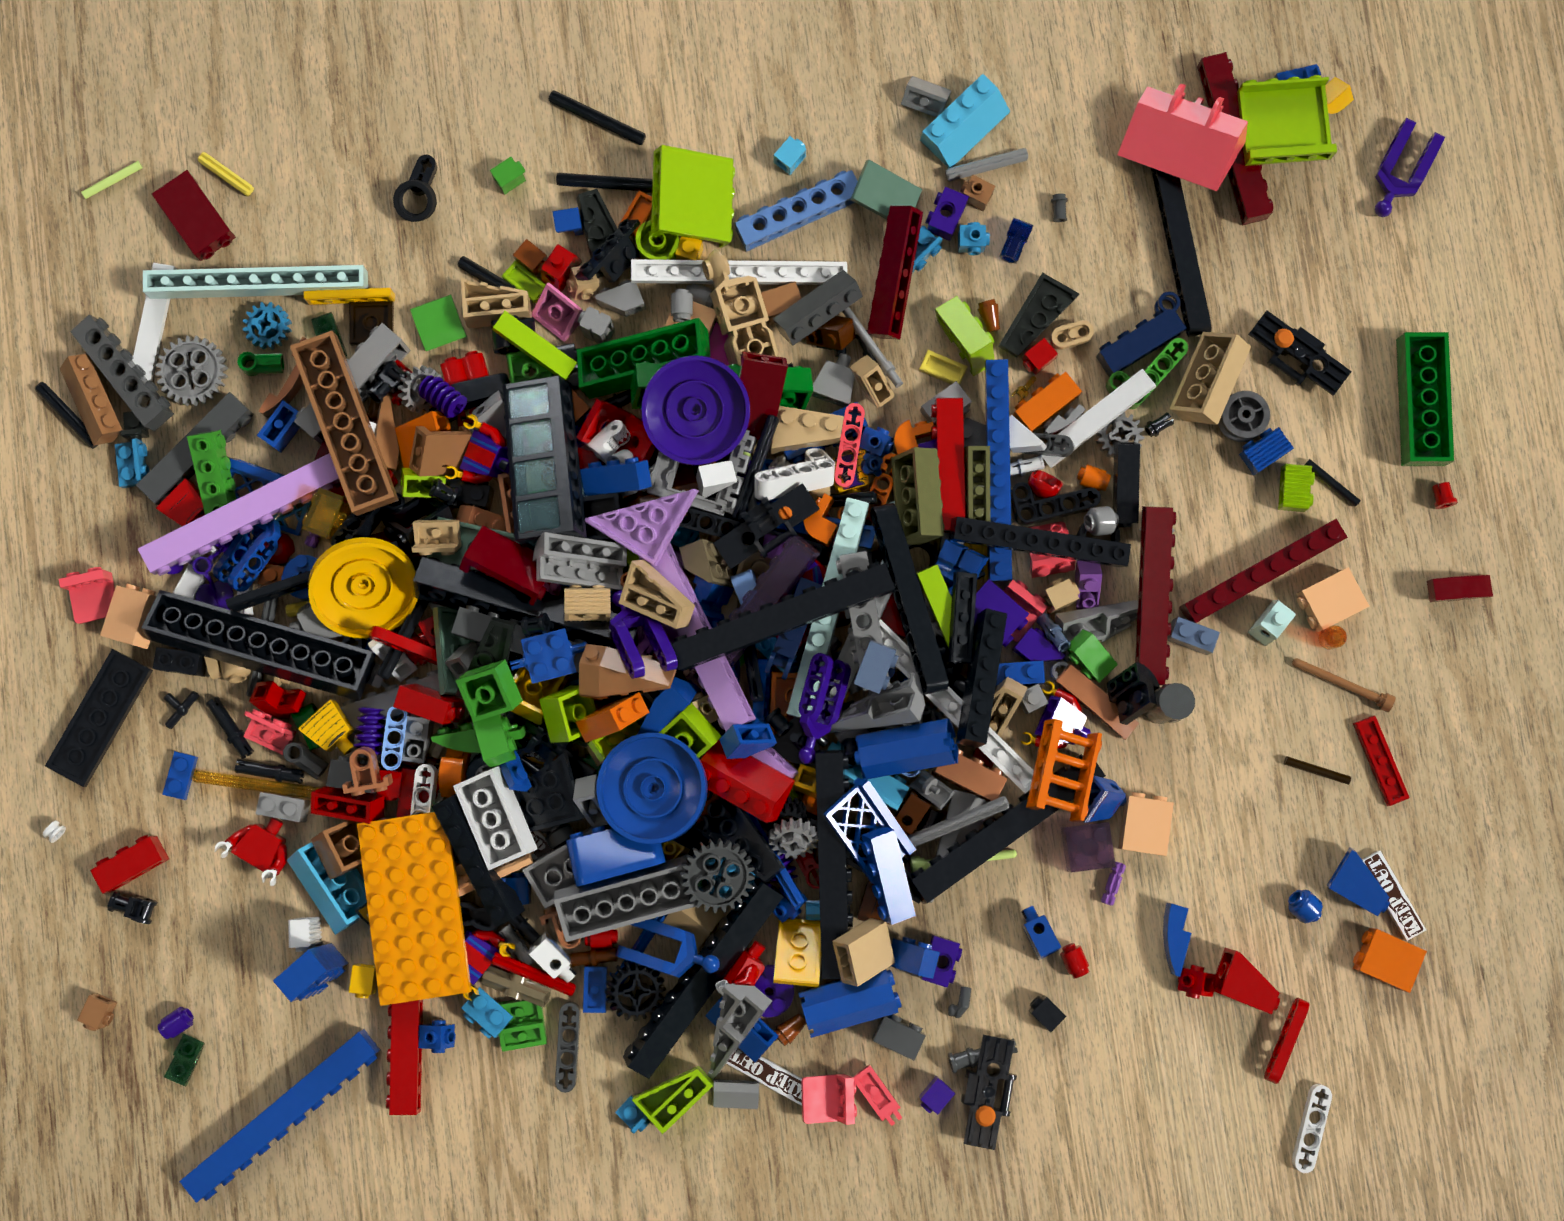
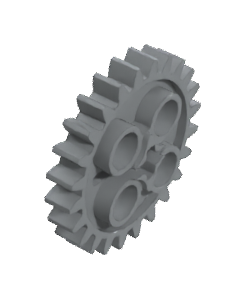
M186 336L185 342L178 338L177 345L170 342V350L163 348L166 355L158 356L162 363H158L156 366L161 371L156 372L155 375L161 378L157 383L163 386L161 391L168 393V398L174 399L178 404L183 401V404L189 406L191 401L194 406H197L198 400L206 404V397L214 400L212 393H221L218 386L225 387L221 379L228 378L223 373V371L228 370V367L223 364L227 360L221 356L223 352L220 349H216L217 346L213 342L209 344L206 338L201 341V338L195 336L194 340ZM205 355L204 362L198 363V359ZM180 358H184V362L177 366V361ZM207 376L206 383L200 385L201 378ZM185 378V384L182 387H179V381Z

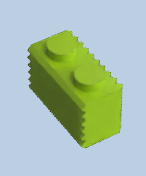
M1284 464L1281 467L1278 510L1305 512L1313 505L1314 496L1310 493V487L1314 484L1315 473L1312 472V466Z

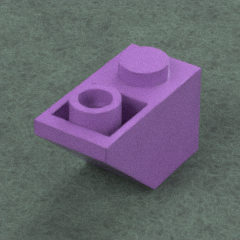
M1076 561L1075 583L1080 592L1078 595L1079 599L1076 601V609L1099 606L1102 582L1100 564Z

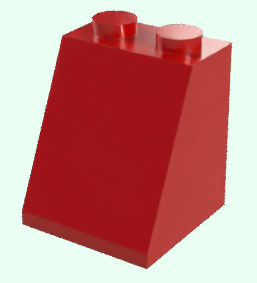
M1225 948L1215 973L1214 992L1269 1014H1272L1273 1010L1276 1011L1280 1003V998H1278L1280 993L1240 952Z

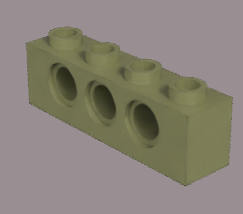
M990 446L964 447L966 518L991 522Z

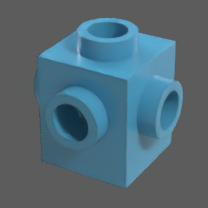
M978 222L960 225L958 230V253H968V255L973 256L984 253L986 246L990 244V233L986 232V225H980Z

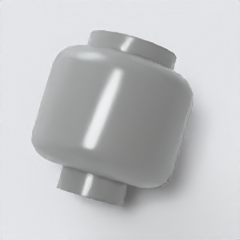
M1109 506L1091 508L1084 517V526L1093 536L1112 534L1119 523L1117 513Z

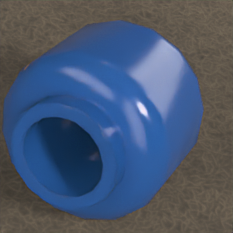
M1297 890L1289 897L1288 909L1300 922H1315L1321 917L1322 902L1309 890Z

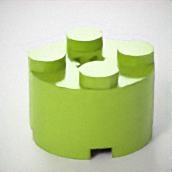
M651 220L641 224L636 233V245L640 258L642 260H676L675 253L680 241L679 236L666 233L659 237L651 236ZM659 241H662L661 244H658V245H655V244H654V243H658Z

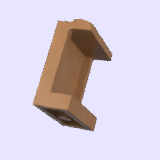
M416 426L409 468L418 476L455 475L454 469L447 468L448 466H454L458 471L462 472L463 470L460 469V465L473 433L464 426H459L458 431L430 432L424 426Z

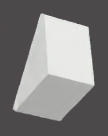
M1013 415L1009 417L1010 449L1013 453L1044 451L1047 448L1041 439Z
M732 461L698 466L696 480L700 495L704 496V498L737 482Z

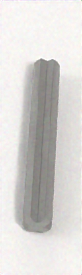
M1026 148L948 168L945 175L948 181L961 179L1027 161L1028 153Z

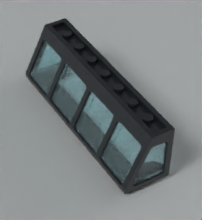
M553 376L503 385L504 419L506 422L507 457L510 470V495L513 506L512 516L514 519L515 541L534 551L538 538L544 532L587 538L571 384L560 376Z

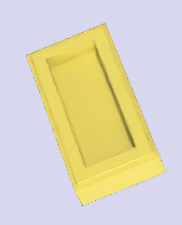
M927 350L919 371L949 384L957 381L960 385L968 366Z

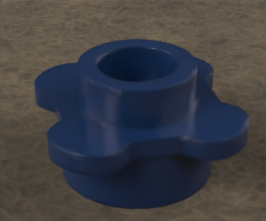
M870 453L864 454L863 461L861 462L862 472L866 475L879 477L882 474L880 468L883 459L881 456L875 457L871 456Z

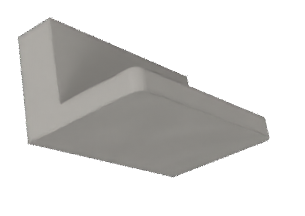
M912 76L906 86L901 105L938 117L945 109L951 90Z
M714 1079V1107L758 1109V1081Z

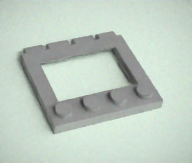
M746 430L745 435L736 448L729 453L727 461H732L735 475H737V472L746 475L751 457L744 455L743 452L753 453L757 438L750 436V431ZM659 451L651 476L652 487L647 489V493L662 498L685 492V490L679 491L672 488L680 462L667 457ZM736 476L737 482L718 491L715 501L705 499L704 496L697 494L690 507L723 517L725 513L733 515L738 499L732 498L730 495H740L744 478Z

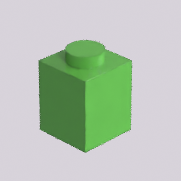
M509 157L490 170L492 177L504 194H507L526 181L523 174L526 172L520 161L515 162L512 157Z

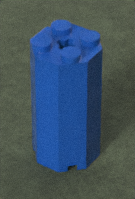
M942 719L856 735L858 751H855V761L857 765L861 764V773L865 780L957 764L958 745L954 743V738H956L955 730L950 719Z
M885 969L858 987L842 983L840 979L819 985V987L799 991V997H804V999H801V1005L808 1030H811L809 1031L810 1037L813 1038L899 1013L898 1008H901L902 1005L899 995L892 990V986L895 985L892 971Z

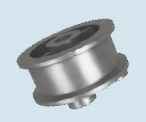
M1236 392L1229 397L1218 423L1219 428L1227 438L1233 441L1247 442L1253 440L1269 424V406L1265 399L1255 392Z

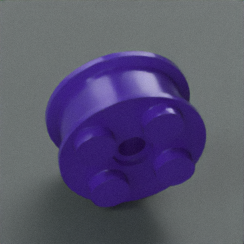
M764 965L765 969L756 982L755 987L772 1000L762 1016L776 1017L790 1007L794 997V985L773 983L775 965ZM771 987L774 992L768 994L765 989Z

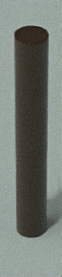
M1288 756L1284 760V765L1347 785L1351 782V776Z

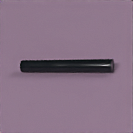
M1311 459L1304 464L1312 466V472L1354 507L1359 504L1361 500Z

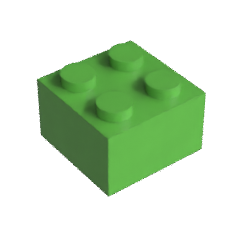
M505 659L466 671L455 680L473 722L512 711L523 701Z

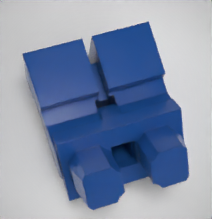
M945 539L936 564L941 571L951 597L953 573H976L978 578L989 557L968 549V547L956 541Z
M695 576L693 583L697 584L694 593L711 627H717V622L725 619L724 614H721V607L728 604L734 588L709 583Z

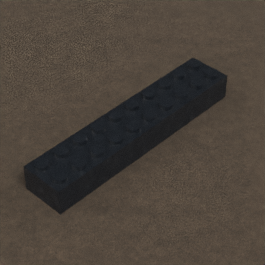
M433 557L421 558L413 579L415 597L417 599L459 610V607L466 608V605L479 608V613L487 615L488 612H493L501 615L500 619L508 621L510 618L521 621L524 616L531 618L540 616L541 613H547L551 622L550 632L565 628L569 641L574 642V639L577 638L588 642L587 644L617 649L609 628L610 621H564V595L555 596L546 591L542 600L537 599L532 606L529 604L531 600L529 595L493 577L486 576L481 571L472 570L465 573L459 570L460 565L445 564ZM611 610L610 620L617 615L613 610ZM639 626L628 629L634 643L637 640Z
M159 590L141 627L147 640L356 701H360L376 663L373 651L163 590Z

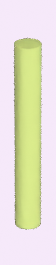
M136 161L81 191L85 199H88L141 170L143 167L139 161Z

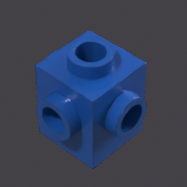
M866 426L861 436L859 447L866 450V453H870L871 456L884 457L892 452L894 438L888 436L889 431L877 427L874 430Z
M780 888L779 891L784 897L773 913L783 923L789 917L792 920L795 919L802 912L800 907L803 904L795 908L792 907L784 891ZM799 890L800 894L802 895V897H803V899H804V903H805L808 899H807V897Z
M436 1019L432 1020V1023L419 1025V1048L431 1049V1053H445V1049L454 1047L456 1038L455 1024H446V1020Z

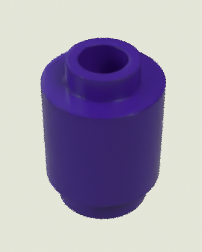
M179 1007L161 1019V1023L157 1026L158 1030L165 1039L175 1038L193 1025L194 1016L188 1008Z

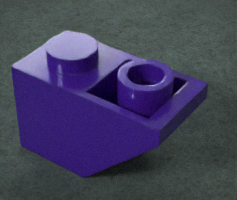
M1032 627L1012 649L1026 662L1060 661L1066 656L1061 651H1058L1054 643L1051 644L1045 639V633L1038 628L1034 630Z

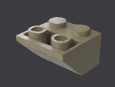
M700 539L679 548L684 569L709 583L725 587L733 586L731 581L732 571L713 544L714 542Z

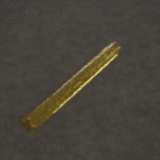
M196 770L193 775V781L197 783L311 799V792L319 789L318 787Z

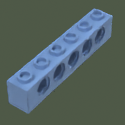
M841 171L831 180H821L811 189H801L791 198H781L771 207L764 206L751 216L744 215L735 222V230L745 251L748 252L856 203L850 200L858 182L853 171ZM835 188H838L842 191V193L840 195H835L831 191ZM815 197H820L823 200V202L820 204H816L812 201V199ZM801 206L804 210L797 213L793 211V208ZM775 215H782L784 219L782 221H775L773 217ZM761 223L765 227L762 230H756L754 225Z

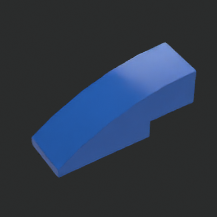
M1166 903L1163 921L1164 949L1171 974L1180 977L1192 934L1183 931L1189 908Z

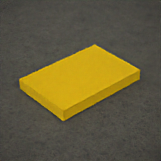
M788 918L782 923L779 920L773 983L819 987L821 963L820 921L792 920Z

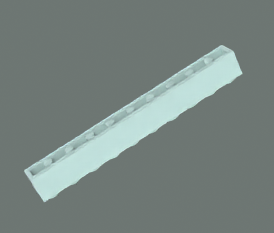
M364 265L143 270V292L150 299L304 295V291L368 289V272Z
M847 497L822 587L825 586L824 582L833 578H837V580L843 579V574H838L836 561L840 560V555L857 552L869 510V503ZM840 612L811 624L786 714L797 718L801 717L799 703L811 659L817 653L828 655ZM820 662L819 666H824L825 662ZM820 681L814 684V692L818 691ZM808 706L807 710H812L813 706Z

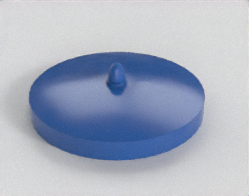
M642 733L620 742L603 761L596 785L598 804L608 824L625 838L646 844L668 842L686 833L699 819L706 803L708 791L705 769L696 753L681 740L662 733Z

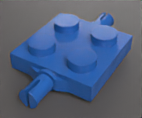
M565 628L521 639L523 658L510 661V665L520 663L519 665L511 666V669L515 670L525 667L530 674L532 684L576 673L574 654L584 652L585 647L578 648L586 646V642L572 645L568 640Z

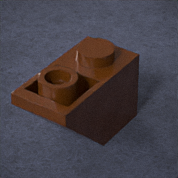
M841 316L833 317L806 336V344L843 350L856 338L853 319Z

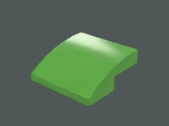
M451 295L410 309L425 351L467 337Z
M517 999L497 1002L514 1017L499 1034L502 1052L547 1044L542 1007Z

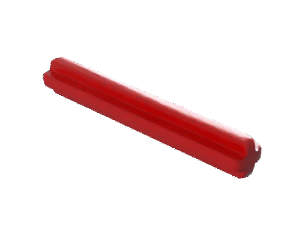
M495 952L492 957V964L569 996H572L575 992L576 985L574 983H567L559 977L553 979L547 972L511 957H504L499 952Z

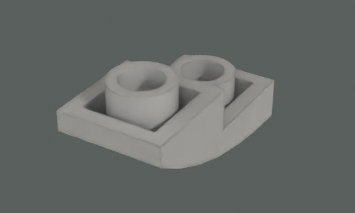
M1079 404L1075 409L1071 407L1063 416L1064 418L1060 415L1055 419L1051 417L1043 426L1045 429L1043 434L1060 433L1081 417L1086 409Z

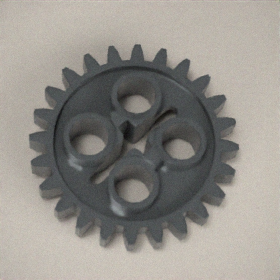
M718 838L717 844H714L709 839L708 846L700 842V850L693 847L694 855H686L689 863H682V867L686 871L680 872L681 877L685 878L680 883L686 887L683 889L684 894H690L688 897L689 901L693 902L696 900L695 905L697 908L703 904L705 912L712 907L714 913L717 912L718 907H721L723 912H726L727 905L734 909L735 901L742 904L741 895L749 896L746 888H753L749 880L755 879L754 875L749 873L755 869L753 865H748L752 860L750 856L745 857L747 854L745 849L739 851L740 846L738 843L731 847L732 843L729 839L724 845L721 838ZM722 857H725V859H724V861L722 862V865H721V859H722ZM707 859H716L713 865H705ZM732 864L737 865L735 871H727L728 866ZM720 871L721 876H717L715 880L713 875H718ZM700 880H708L707 885L703 887L697 886ZM713 886H714V891H713V893H712V894H709V892H711V890H712V888H713ZM722 886H729V890L726 893L719 892Z

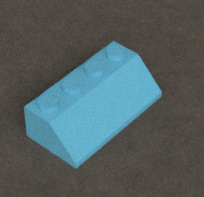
M982 74L922 131L920 141L948 168H952L1010 113V110L999 89Z
M839 741L836 744L832 742L828 750H841V743ZM861 764L845 770V778H849V784L852 785L857 778L863 779ZM889 775L868 779L885 805L895 811L898 810L909 789L905 785L907 781L898 775H895L894 778Z
M312 842L298 849L287 859V862L335 935L361 919L355 912V909L365 904L367 900L364 879L357 868L330 880Z

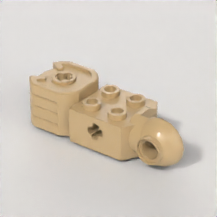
M714 249L709 254L707 260L702 262V268L706 279H712L715 286L710 296L722 336L728 334L724 349L729 365L737 364L741 366L742 351L751 352L750 348H752L753 353L778 357L779 352L773 332L766 326L769 318L757 278L745 276L729 280L730 267L728 260L718 249Z

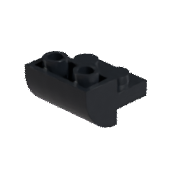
M1135 662L1106 683L1109 701L1117 704L1121 724L1128 725L1157 705L1154 691L1160 688L1159 683L1151 670L1141 663Z

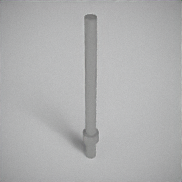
M850 307L843 310L842 312L845 317L853 319L855 331L879 363L883 374L889 377L896 388L900 387L903 382L895 372L896 368L892 362L887 361Z

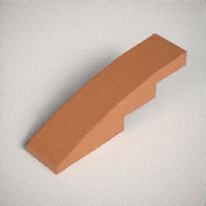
M1068 664L1055 680L1068 693L1075 696L1084 708L1091 711L1102 723L1108 725L1122 739L1126 740L1139 724L1137 720L1132 721L1128 725L1121 724L1117 704L1110 702L1108 694L1071 664Z

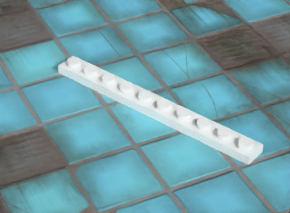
M631 259V283L714 284L712 279L707 280L704 275L702 262L705 260ZM728 260L730 267L729 280L737 277L752 276L757 278L758 284L786 285L796 281L797 285H822L840 271L844 270L847 272V262Z
M880 619L883 644L896 649L895 655L899 657L895 666L909 679L910 673L916 671L909 646ZM949 686L948 690L926 694L959 727L963 700ZM989 726L987 744L979 747V749L1026 794L1030 790L1034 770Z

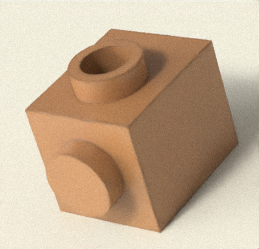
M972 175L970 181L965 180L960 192L969 196L967 204L984 211L996 186Z
M98 993L88 996L77 1021L83 1023V1027L91 1031L109 1026L114 1018L113 1010L117 1002Z

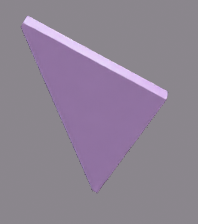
M691 489L585 518V522L653 566H657L699 490Z

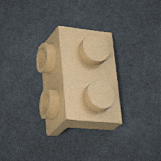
M415 520L413 522L415 545L412 547L413 553L419 552V555L423 556L431 555L433 552H441L442 555H452L462 546L459 520Z

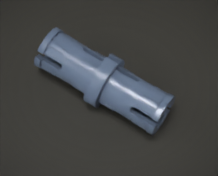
M1044 613L1040 615L1037 623L1045 631L1046 638L1055 644L1058 651L1064 652L1068 650L1071 642L1062 633V628L1054 623L1049 614Z

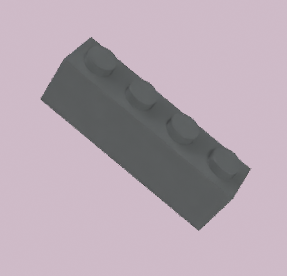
M842 270L774 317L773 320L780 334L793 346L858 301L863 295L857 281L846 271Z

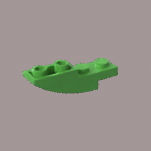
M472 722L461 724L456 729H451L450 726L439 728L431 736L432 742L463 752L481 753ZM510 724L511 730H508L514 740L522 739L527 734L525 725Z

